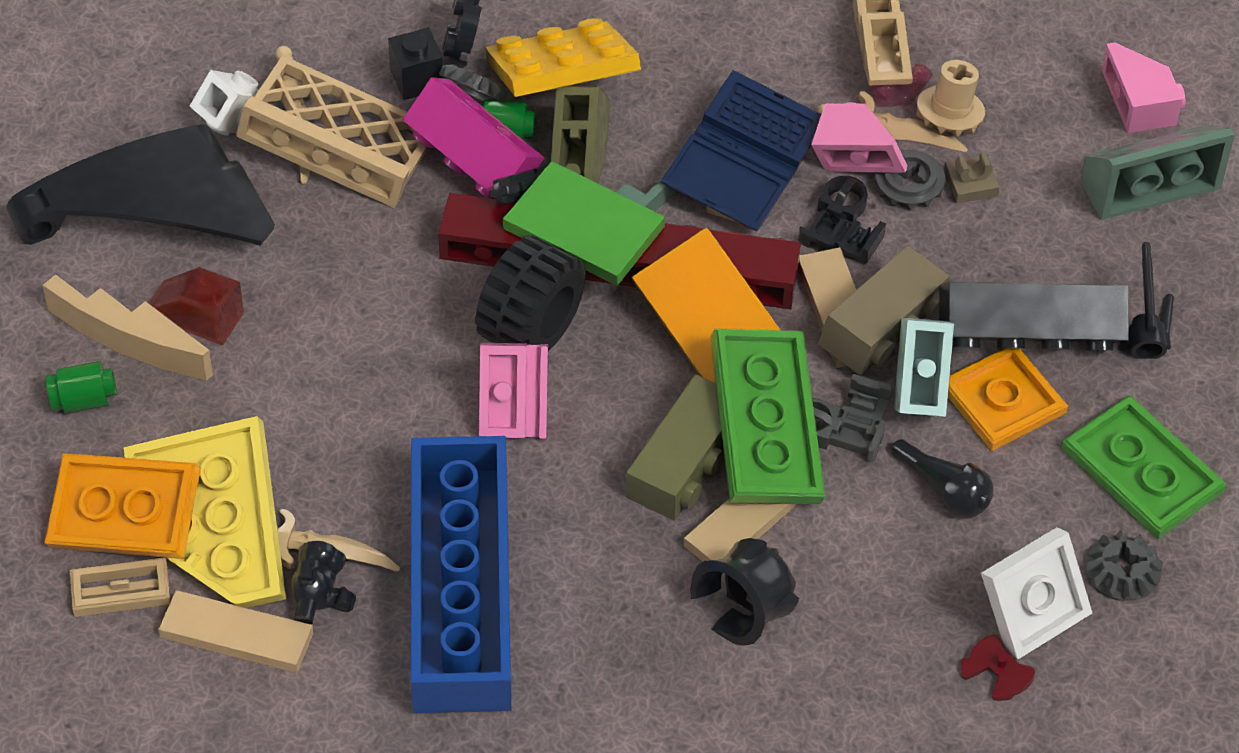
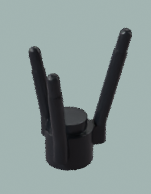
M1144 242L1142 244V270L1145 313L1139 314L1132 319V324L1128 328V340L1120 343L1121 349H1131V355L1136 359H1158L1165 355L1167 350L1171 349L1170 328L1174 296L1170 293L1165 296L1162 319L1160 321L1159 317L1155 315L1151 245L1149 242Z

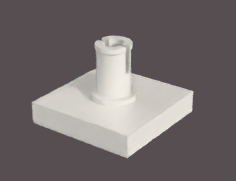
M1058 527L981 573L1005 651L1017 660L1092 614L1069 533Z

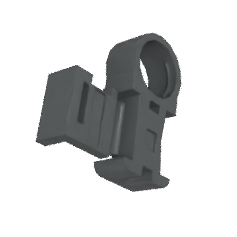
M853 374L848 392V397L852 398L849 407L843 405L841 409V407L830 404L822 399L812 398L815 418L827 424V427L817 431L819 448L827 450L829 444L866 455L867 462H873L877 456L879 444L882 443L886 424L883 421V417L891 400L892 385Z

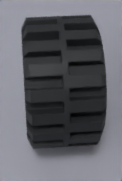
M533 235L531 237L525 236L520 241H516L497 261L483 286L475 316L477 333L492 343L548 344L549 351L563 336L579 307L585 284V267H583V262Z

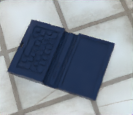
M733 70L705 111L702 122L694 134H691L662 178L661 183L758 232L812 147L811 144L821 114Z

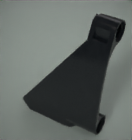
M204 124L162 132L85 158L21 190L11 197L6 206L7 212L21 240L29 245L53 237L57 230H60L66 215L98 216L175 226L219 235L223 238L237 239L259 246L263 244L275 227L271 216L242 165L237 160H228L213 131Z

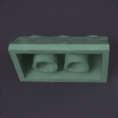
M1203 125L1191 129H1180L1172 134L1149 140L1141 139L1133 144L1110 150H1099L1085 156L1080 182L1101 220L1219 190L1222 188L1235 133L1232 128Z

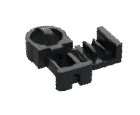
M848 175L837 176L826 184L824 192L818 199L817 211L820 213L810 228L806 229L800 226L798 242H801V245L808 248L815 244L819 246L818 252L835 249V245H837V248H841L842 254L867 264L884 238L886 223L880 221L872 231L870 227L867 230L861 228V223L856 220L865 211L868 197L867 188L856 177ZM839 191L835 201H833L830 196ZM850 191L860 198L857 204L843 206Z

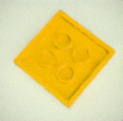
M597 18L583 20L578 23V27L562 30L560 27L541 29L537 32V36L524 39H521L520 36L502 37L496 40V45L485 47L489 66L515 97L641 70L639 53L607 21L603 22L602 19Z

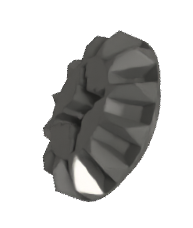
M453 64L443 65L439 76L450 79L469 96L485 103V100L503 101L506 94L503 87L497 83Z
M900 150L907 164L906 172H876L875 183L879 187L880 196H888L893 206L900 202L905 203L909 206L910 210L920 203L929 207L933 198L941 197L945 185L943 167L934 157L917 150ZM917 171V183L912 182L909 186H903V179H908Z
M1120 530L1113 537L1102 535L1094 546H1090L1085 565L1087 576L1097 590L1108 597L1128 601L1143 598L1155 590L1161 579L1163 561L1159 560L1157 556L1156 546L1145 544L1141 534L1132 538L1124 536ZM1121 552H1124V557H1127L1128 563L1132 564L1128 577H1126L1125 571L1122 570L1121 564H1117Z

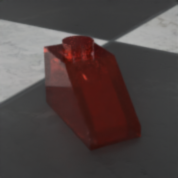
M202 267L165 279L148 303L185 332L220 345H224L244 314L240 282Z

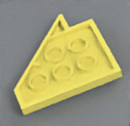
M258 416L123 447L125 458L196 463L201 468L184 559L166 558L167 560L236 606L250 608L286 599L264 423Z

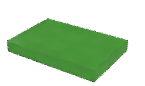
M553 161L549 163L503 218V229L520 238L533 235L581 260L586 271L618 286L665 227V216Z
M1128 395L1062 441L1061 449L1157 539H1160L1220 496L1227 487V484L1131 395Z

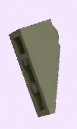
M599 87L556 88L551 161L598 184L607 147L610 100Z

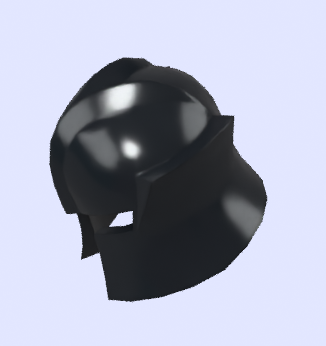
M747 538L739 540L723 559L703 561L696 567L692 575L690 586L691 599L705 597L721 590L722 573H724L727 597L754 613L751 616H747L731 608L712 627L711 630L733 644L743 646L754 644L761 637L767 622L787 616L795 609L799 601V597L794 594L796 581L788 565L779 555L776 548L767 547L766 541ZM747 594L749 595L751 603H749L746 600Z

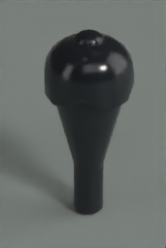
M903 439L897 440L893 444L891 449L892 455L916 469L944 500L945 504L943 507L961 518H972L982 513L990 505L994 486L990 476L981 468L972 463L960 465L927 455Z

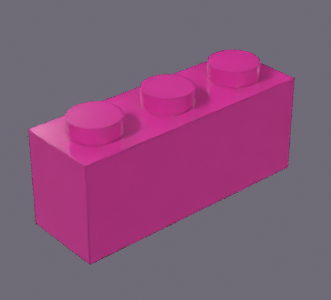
M431 77L403 118V121L414 129L412 135L416 140L429 148L436 147L445 155L444 163L459 174L465 175L467 173L477 182L475 185L477 191L486 198H490L489 190L493 189L494 180L537 168L544 160L541 154L450 79Z

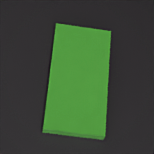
M714 329L710 337L730 503L821 504L825 498L803 331Z

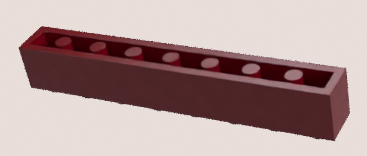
M449 193L438 233L440 259L494 267L501 256L516 241L522 239L503 229V218L518 201L499 205L496 199L479 197L473 194ZM665 223L662 231L618 285L636 287L632 280L634 275L702 231L703 228L692 225L682 226ZM709 229L763 306L792 309L799 270L801 242ZM585 270V280L612 284Z

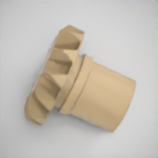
M950 60L941 66L937 85L922 91L917 100L916 116L924 120L926 128H937L940 135L944 132H951L958 138L962 132L974 134L976 128L982 126L985 108L981 100L974 95L979 79L977 68L962 60Z

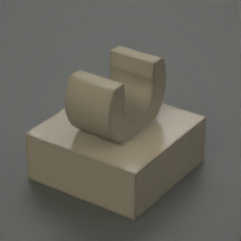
M980 152L979 156L970 158L959 156L954 161L945 162L944 172L957 204L999 195L1000 186L986 152Z

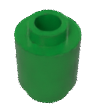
M485 100L484 104H480L522 140L525 141V137H534L535 111H527V102Z
M101 361L59 368L56 370V374L46 376L47 392L53 412L64 410L65 414L110 406L109 396L117 395L112 368L104 369Z

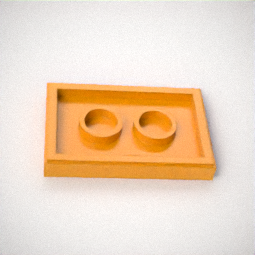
M707 227L632 277L636 287L699 376L716 383L710 337L714 329L780 330Z
M63 453L45 544L48 547L68 550L184 559L201 468L196 463Z

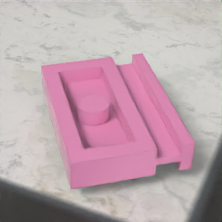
M480 344L479 436L546 438L548 344Z

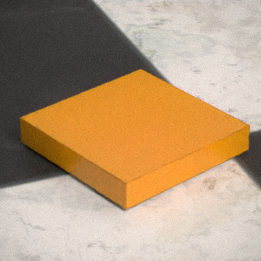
M1002 349L949 376L948 398L991 451L1066 414L1068 410V405L1021 349Z

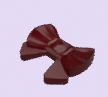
M996 634L983 638L972 649L970 658H963L961 660L962 678L965 680L979 675L987 669H990L998 676L992 693V699L995 701L1012 699L1013 696L1025 691L1035 678L1034 668L1018 664L1010 654L1003 650L1000 638Z

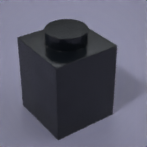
M429 27L388 38L390 71L403 100L418 97L431 77L444 79L439 76L443 66V57Z

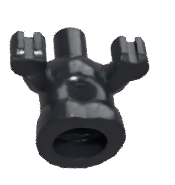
M309 541L299 548L298 566L291 580L292 593L297 603L294 616L295 621L312 625L316 610L336 607L340 611L350 612L354 608L356 595L345 587H333L336 576L345 565L346 556L342 551L327 542Z

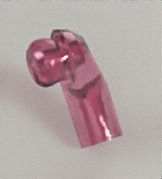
M916 63L911 69L912 84L872 85V97L878 104L885 107L909 105L915 100L933 74L926 66Z

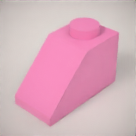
M1117 43L1107 44L1102 72L1127 133L1177 125L1180 109L1185 107V93L1180 83L1176 84L1170 68Z
M853 102L825 104L811 144L825 170L833 172H906V161L894 137L866 104Z

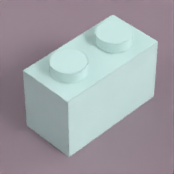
M901 318L894 410L897 412L946 417L954 331L953 323L948 321Z

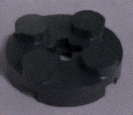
M480 0L453 1V14L458 15L456 26H447L442 47L444 50L443 56L449 57L450 64L467 66V56L463 55L462 52L471 54L482 7L478 6Z

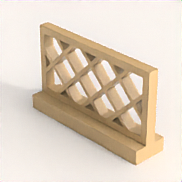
M283 55L254 97L250 96L244 104L236 137L392 208L396 207L403 194L404 187L429 148L418 140L404 141L399 130L409 129L414 131L411 126L403 121L407 111ZM286 73L301 80L303 85L286 87L281 77ZM332 94L339 97L342 103L325 105L321 95ZM310 97L315 107L297 109L293 99ZM282 101L286 111L267 102ZM370 111L379 115L382 121L365 123L360 113ZM349 114L354 125L337 127L332 117ZM321 118L326 129L306 120ZM388 132L393 143L376 145L372 134ZM360 136L365 147L346 138ZM400 154L405 165L385 156Z

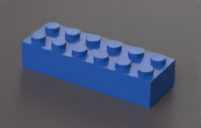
M506 436L411 438V691L413 713L512 711Z

